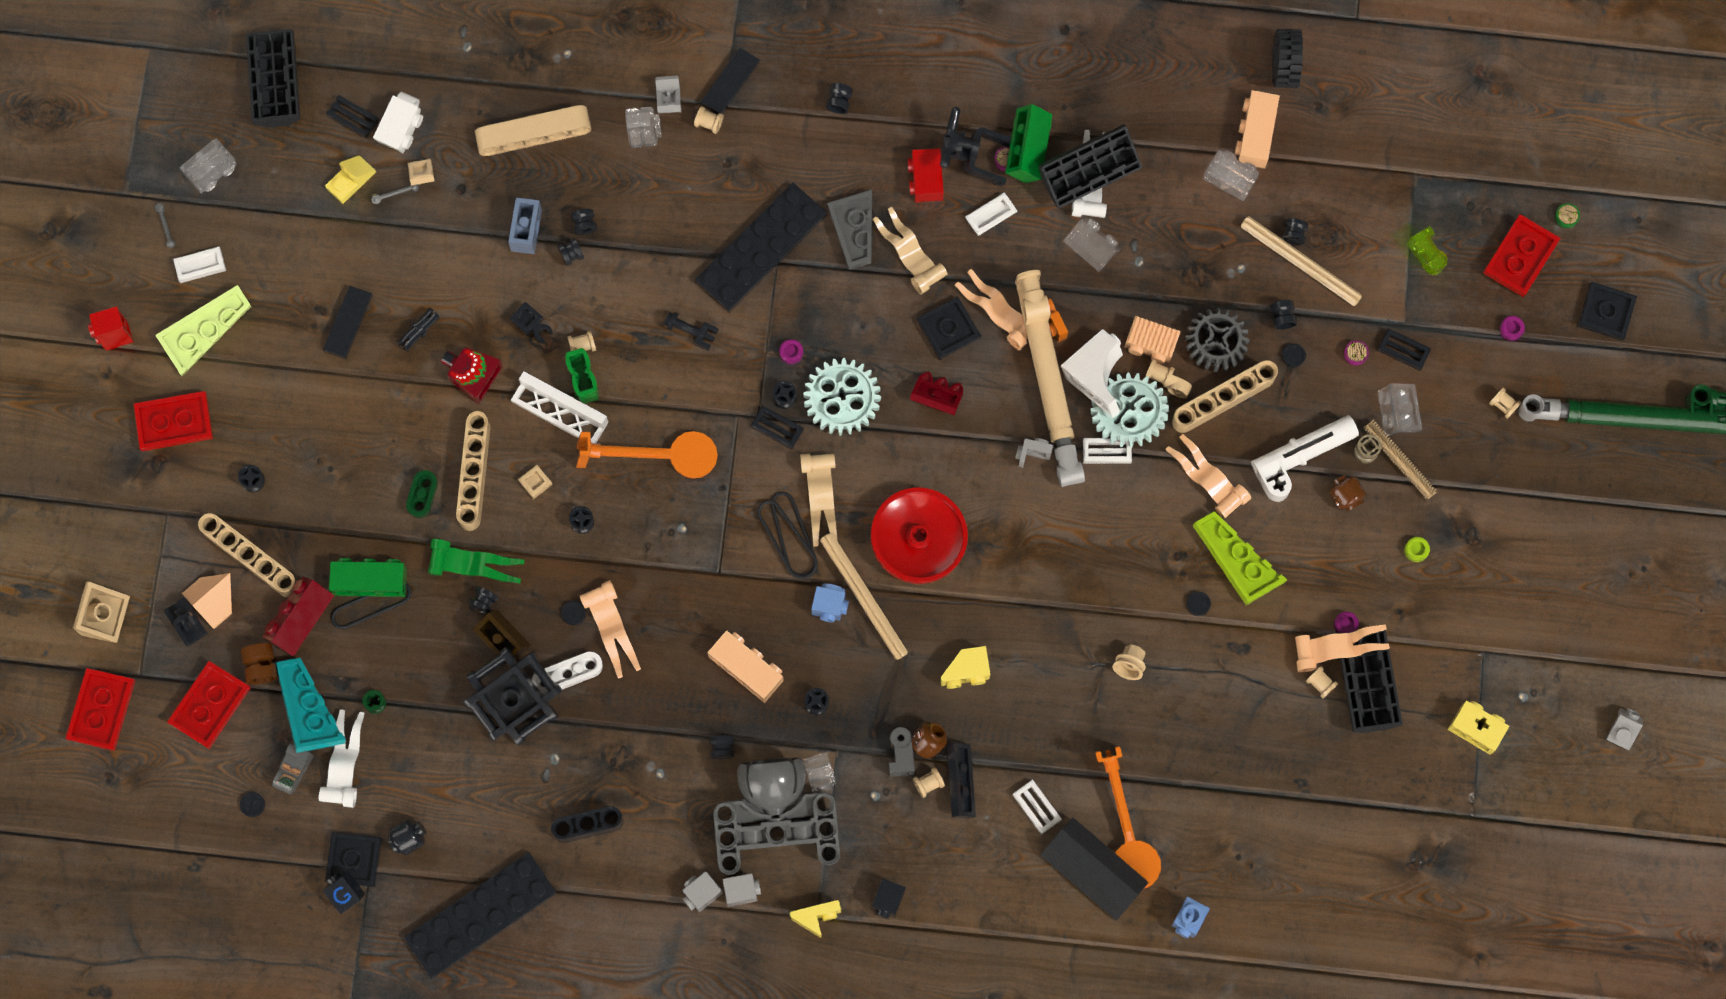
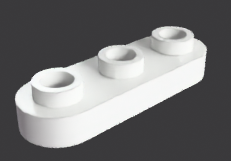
M586 652L544 668V670L556 685L559 684L562 689H565L599 675L602 671L603 663L598 654ZM589 662L595 663V667L591 670L586 668ZM571 671L572 676L570 678H564V672ZM534 674L532 681L544 695L548 690L546 687L540 686L541 680Z

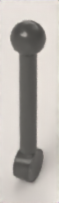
M410 185L381 195L375 193L371 196V200L374 204H378L381 202V199L411 190L417 191L419 185Z
M158 203L155 205V210L159 213L167 238L166 246L173 248L175 241L171 238L165 219V207L162 203Z

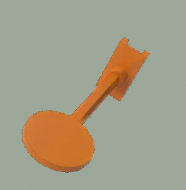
M695 431L685 432L678 436L670 449L601 446V444L591 443L590 432H580L577 442L579 456L576 468H586L589 458H600V456L670 459L672 466L679 474L695 479L704 477L712 471L716 465L718 454L711 438Z
M1120 746L1115 747V755H1111V751L1107 750V757H1102L1101 751H1096L1098 762H1103L1105 772L1109 774L1125 838V843L1115 853L1149 882L1145 887L1147 888L1158 879L1161 871V860L1157 851L1150 844L1135 840L1118 773L1120 769L1118 758L1122 757Z

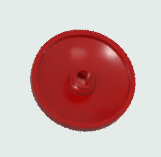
M919 487L901 490L883 502L873 519L870 538L872 550L877 561L890 575L907 583L927 584L946 577L958 566L967 547L968 530L962 512L950 498L933 489Z

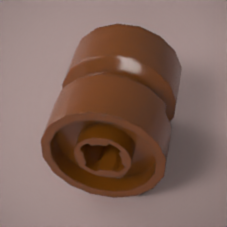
M271 643L253 644L240 650L242 663L247 666L244 670L246 684L260 685L278 679L276 664L271 662L274 659Z

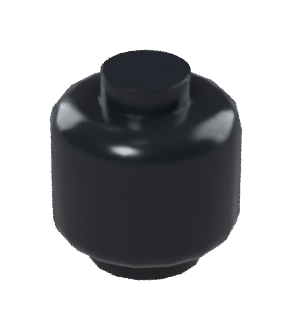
M407 818L390 829L388 842L397 854L409 855L424 845L426 829L420 821L415 822L411 818Z

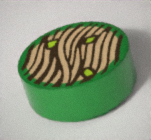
M1569 203L1561 205L1555 213V221L1562 228H1572L1580 218L1578 208Z

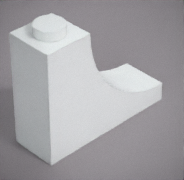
M1102 329L1065 361L1061 368L1065 379L1114 418L1120 411L1116 399L1108 391V378L1114 364L1123 354L1118 337L1113 333L1109 335Z

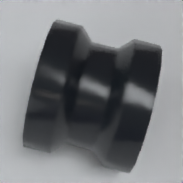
M580 209L571 214L572 221L575 222L574 232L576 235L591 234L598 229L597 224L593 221L595 216L593 209Z
M1295 218L1286 219L1284 224L1286 231L1282 233L1281 238L1289 244H1304L1306 239L1304 233L1308 230V223Z
M575 237L571 238L566 244L561 243L557 245L566 266L571 265L574 260L584 259V255Z
M789 381L778 382L773 388V400L777 407L787 409L795 404L797 398L795 386Z
M246 465L240 469L238 480L246 491L255 493L264 487L265 477L257 466Z
M578 506L570 512L569 521L575 532L585 534L592 530L594 518L589 508Z
M478 586L475 590V597L470 599L468 604L487 615L489 612H492L491 607L493 603L498 601L499 597L489 590Z
M812 688L806 693L804 698L806 710L813 715L825 713L829 706V698L826 691L821 688Z
M713 736L709 738L712 745L711 759L734 758V751L732 750L733 736Z

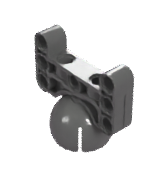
M786 757L751 761L750 764L749 762L739 764L737 782L744 799L721 801L714 808L718 866L722 873L732 875L739 870L741 864L740 850L817 843L818 858L823 864H835L840 858L835 800L833 795L827 791L802 792L806 783V769L803 760L800 757L792 759ZM821 797H827L831 800V805L826 810H822L817 806V801ZM727 806L732 810V815L729 819L719 817L718 810L721 807ZM810 816V819L791 820V818ZM761 821L758 824L741 825L743 822ZM823 822L832 823L833 831L830 834L820 832L819 827ZM775 826L781 827L784 830V835L780 839H774L770 836V830ZM725 831H730L734 835L735 839L730 844H725L720 839V835ZM830 846L836 850V854L832 859H826L822 856V850L825 847ZM727 856H732L736 859L737 864L734 868L728 869L724 867L723 859Z

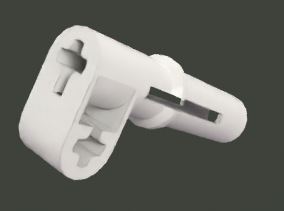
M1347 415L1297 440L1292 438L1288 444L1251 461L1253 470L1267 497L1274 502L1285 500L1292 486L1286 472L1287 470L1297 465H1306V461L1358 437L1359 432L1351 416ZM1278 474H1280L1281 476L1278 478L1276 483L1275 480H1272L1270 482L1266 481ZM1275 484L1283 486L1281 492L1279 489L1274 490Z

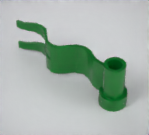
M431 540L430 549L432 553L428 568L429 574L442 576L443 571L467 576L487 577L502 582L519 584L521 582L520 578L498 572L485 566V564L524 565L525 560L506 558L487 552L465 551L450 547L451 542Z

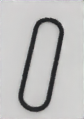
M406 583L408 595L404 600L348 625H338L335 621V614L339 610L371 596L357 598L337 607L332 612L331 621L338 629L350 628L406 603L411 597V588Z

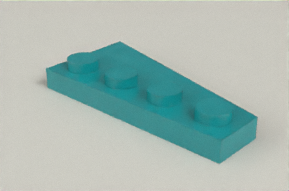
M301 658L276 662L278 679L296 753L345 744L346 739L342 732L340 733L335 719L325 706V701L321 694L319 695L314 682Z

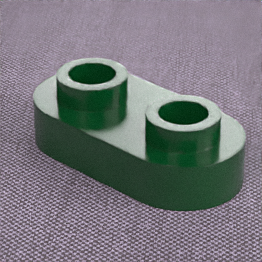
M422 470L413 478L406 508L414 518H424L431 511L438 488V480L431 471ZM424 481H429L430 485L429 487L424 488L422 487V483ZM419 503L424 505L423 509L421 510L415 509L416 505Z

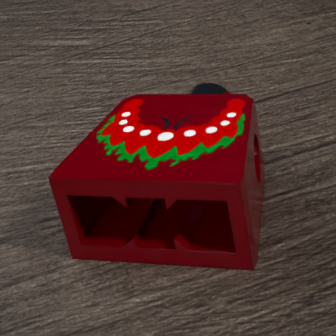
M467 347L462 350L459 356L447 351L441 360L442 364L451 368L447 374L449 381L477 404H480L503 368L499 359Z

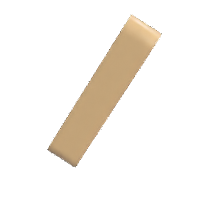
M578 105L483 126L476 129L474 133L479 154L490 156L589 133L592 128L587 107Z
M1262 361L1182 405L1176 410L1172 419L1173 428L1180 433L1189 432L1270 387L1278 374L1277 366L1274 362ZM1260 371H1269L1271 373V377H1262ZM1243 381L1248 382L1251 388L1248 390L1243 389L1239 383ZM1227 393L1231 399L1224 401L1220 398L1219 394ZM1199 405H1208L1210 407V411H1201L1199 409ZM1185 415L1189 418L1190 422L1187 424L1181 423L1178 417Z
M474 411L469 414L465 427L456 518L460 526L467 531H473L480 525L490 423L486 415L480 411ZM476 421L484 422L483 427L480 429H475L472 426ZM477 443L482 445L478 452L470 451L472 445ZM471 467L479 468V472L476 475L467 474ZM476 490L477 494L474 498L468 499L465 497L467 491ZM467 513L475 515L474 519L470 522L462 520L463 516Z
M207 513L200 518L198 526L207 539L284 597L290 596L292 588L297 582L291 572L218 516ZM209 523H217L213 531H206ZM234 536L235 542L232 545L226 546L225 540L228 537ZM247 551H254L251 559H243ZM266 565L273 566L269 574H262L263 567ZM290 579L291 585L286 589H282L280 587L282 581Z

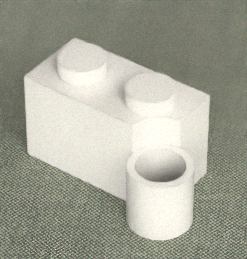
M400 92L397 97L393 96L373 138L377 142L401 153H404L405 149H409L413 141L412 134L415 128L421 125L423 115L420 114L421 109L418 107L419 99L404 92Z

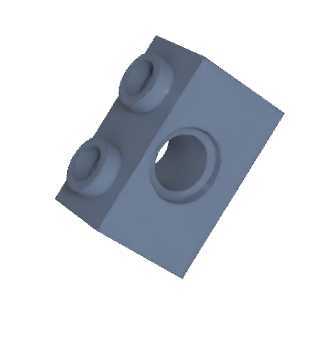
M516 198L508 241L511 251L535 254L542 214L539 200Z

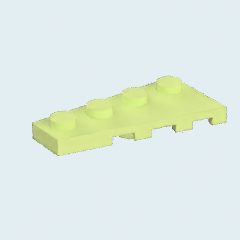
M237 285L155 336L180 375L183 376L235 324L251 305Z

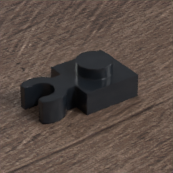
M527 302L509 318L510 322L527 337L533 332L536 340L541 344L544 343V339L540 336L542 331H546L550 335L553 334L549 325L540 324L544 320L543 316Z

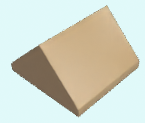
M86 582L73 629L81 636L117 643L130 596L91 582Z

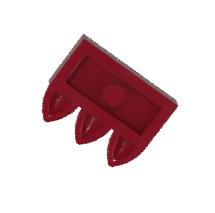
M925 372L918 377L910 400L955 416L964 390L961 383L953 384L948 388V382L945 377L939 378L933 383L931 373Z

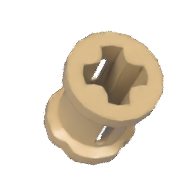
M701 106L697 112L694 126L705 127L712 130V133L717 134L724 115L708 112Z
M591 330L587 331V334L576 337L567 336L571 351L583 348L585 351H596Z
M1503 387L1489 404L1499 408L1508 419L1522 402L1515 401L1506 393V389Z
M1321 666L1306 682L1308 684L1311 683L1321 693L1320 697L1324 699L1339 683L1337 681L1333 682L1323 672L1324 668Z
M935 767L926 775L920 778H913L915 787L922 798L926 797V794L930 791L945 786Z

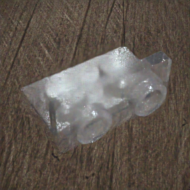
M1081 219L1064 239V242L1097 271H1101L1114 254L1119 253L1121 250L1117 246L1119 242L1110 234L1104 235L1099 230L1101 226L1093 219Z
M1392 383L1378 390V401L1380 403L1382 424L1386 436H1391L1397 432L1417 433L1423 430L1415 384Z

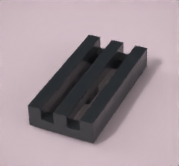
M338 95L337 101L331 105V110L327 111V117L367 139L378 123V117ZM341 104L370 120L371 123L341 107ZM338 111L367 129L364 131L335 113Z
M1388 328L1377 351L1421 371L1431 348ZM1391 337L1403 344H1406L1418 351L1423 352L1424 354L1422 356L1410 350L1409 348H1406L1404 346H1401L1395 342L1388 340V338ZM1385 345H1387V346H1389V347H1391V348H1393V349H1395V350H1397V351H1399V352H1402V353H1404V354H1406V355H1408V356H1410V357H1412V358H1414V359H1411V358H1409V357H1407V356H1405V355H1403V354H1401V353H1399V352H1396V351H1394V350H1392V349L1386 347Z
M763 405L751 424V428L791 450H793L804 431L803 427ZM763 414L795 430L796 433L793 434L762 417ZM758 422L765 424L766 426L776 430L777 432L785 435L786 437L792 440L789 441L779 436L778 434L770 431L769 429L759 425Z

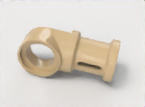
M1153 359L1146 376L1149 379L1151 378L1162 383L1163 387L1168 388V392L1183 399L1187 398L1192 385L1172 375L1175 368H1167L1158 364Z

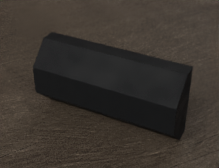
M293 29L246 34L253 124L273 128L289 126L300 120Z
M1124 124L1039 165L1040 175L1046 190L1058 209L1143 168L1128 129Z
M1386 630L1369 634L1354 643V646L1368 643L1388 644ZM1389 649L1370 651L1357 657L1340 658L1352 731L1355 733H1369L1401 726L1403 723Z
M1074 817L1061 829L1041 854L1045 860L1116 921L1149 883Z

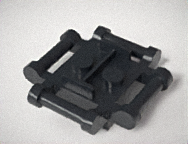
M506 646L500 650V654L477 671H471L466 675L476 692L467 697L463 703L467 708L470 707L489 732L488 737L491 741L508 732L515 743L520 745L525 742L527 736L548 721H554L559 717L548 701L563 690L559 684L556 685L538 662L536 659L538 656L534 651L527 654L520 661H517L511 650ZM507 662L510 668L484 686L481 679ZM528 664L547 688L548 692L544 695L523 669ZM479 699L482 701V703L485 705V707L488 709V711L500 725L499 727H496V725L492 722V720L489 718V716L477 702ZM540 708L544 711L543 714L522 729L518 730L515 727Z

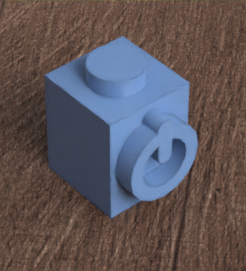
M833 584L817 586L811 609L812 615L820 616V620L833 623L835 620L840 621L841 615H846L849 600H845V589Z
M1187 897L1172 927L1176 928L1175 932L1178 935L1187 939L1189 936L1194 938L1210 908Z

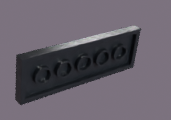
M792 182L695 279V282L730 313L827 216V212Z
M528 852L406 935L404 939L430 978L434 979L555 896L557 892L530 852Z

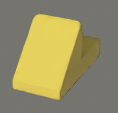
M360 155L339 163L342 170L325 185L326 189L342 204L376 173V170Z
M839 900L792 911L790 916L792 921L822 938L817 918L822 917L823 921L837 918V913H841Z

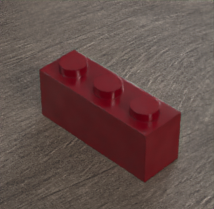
M303 576L294 584L288 599L280 605L279 612L274 620L267 624L262 638L282 652L294 657L334 595L314 580Z

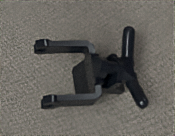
M953 107L942 145L940 166L947 168L950 158L963 161L962 170L968 174L990 181L996 186L1002 187L1006 185L1007 179L1005 177L975 167L974 164L977 159L981 137L1010 147L1011 136H1004L981 127L973 131L971 137H965V132H956L960 108Z

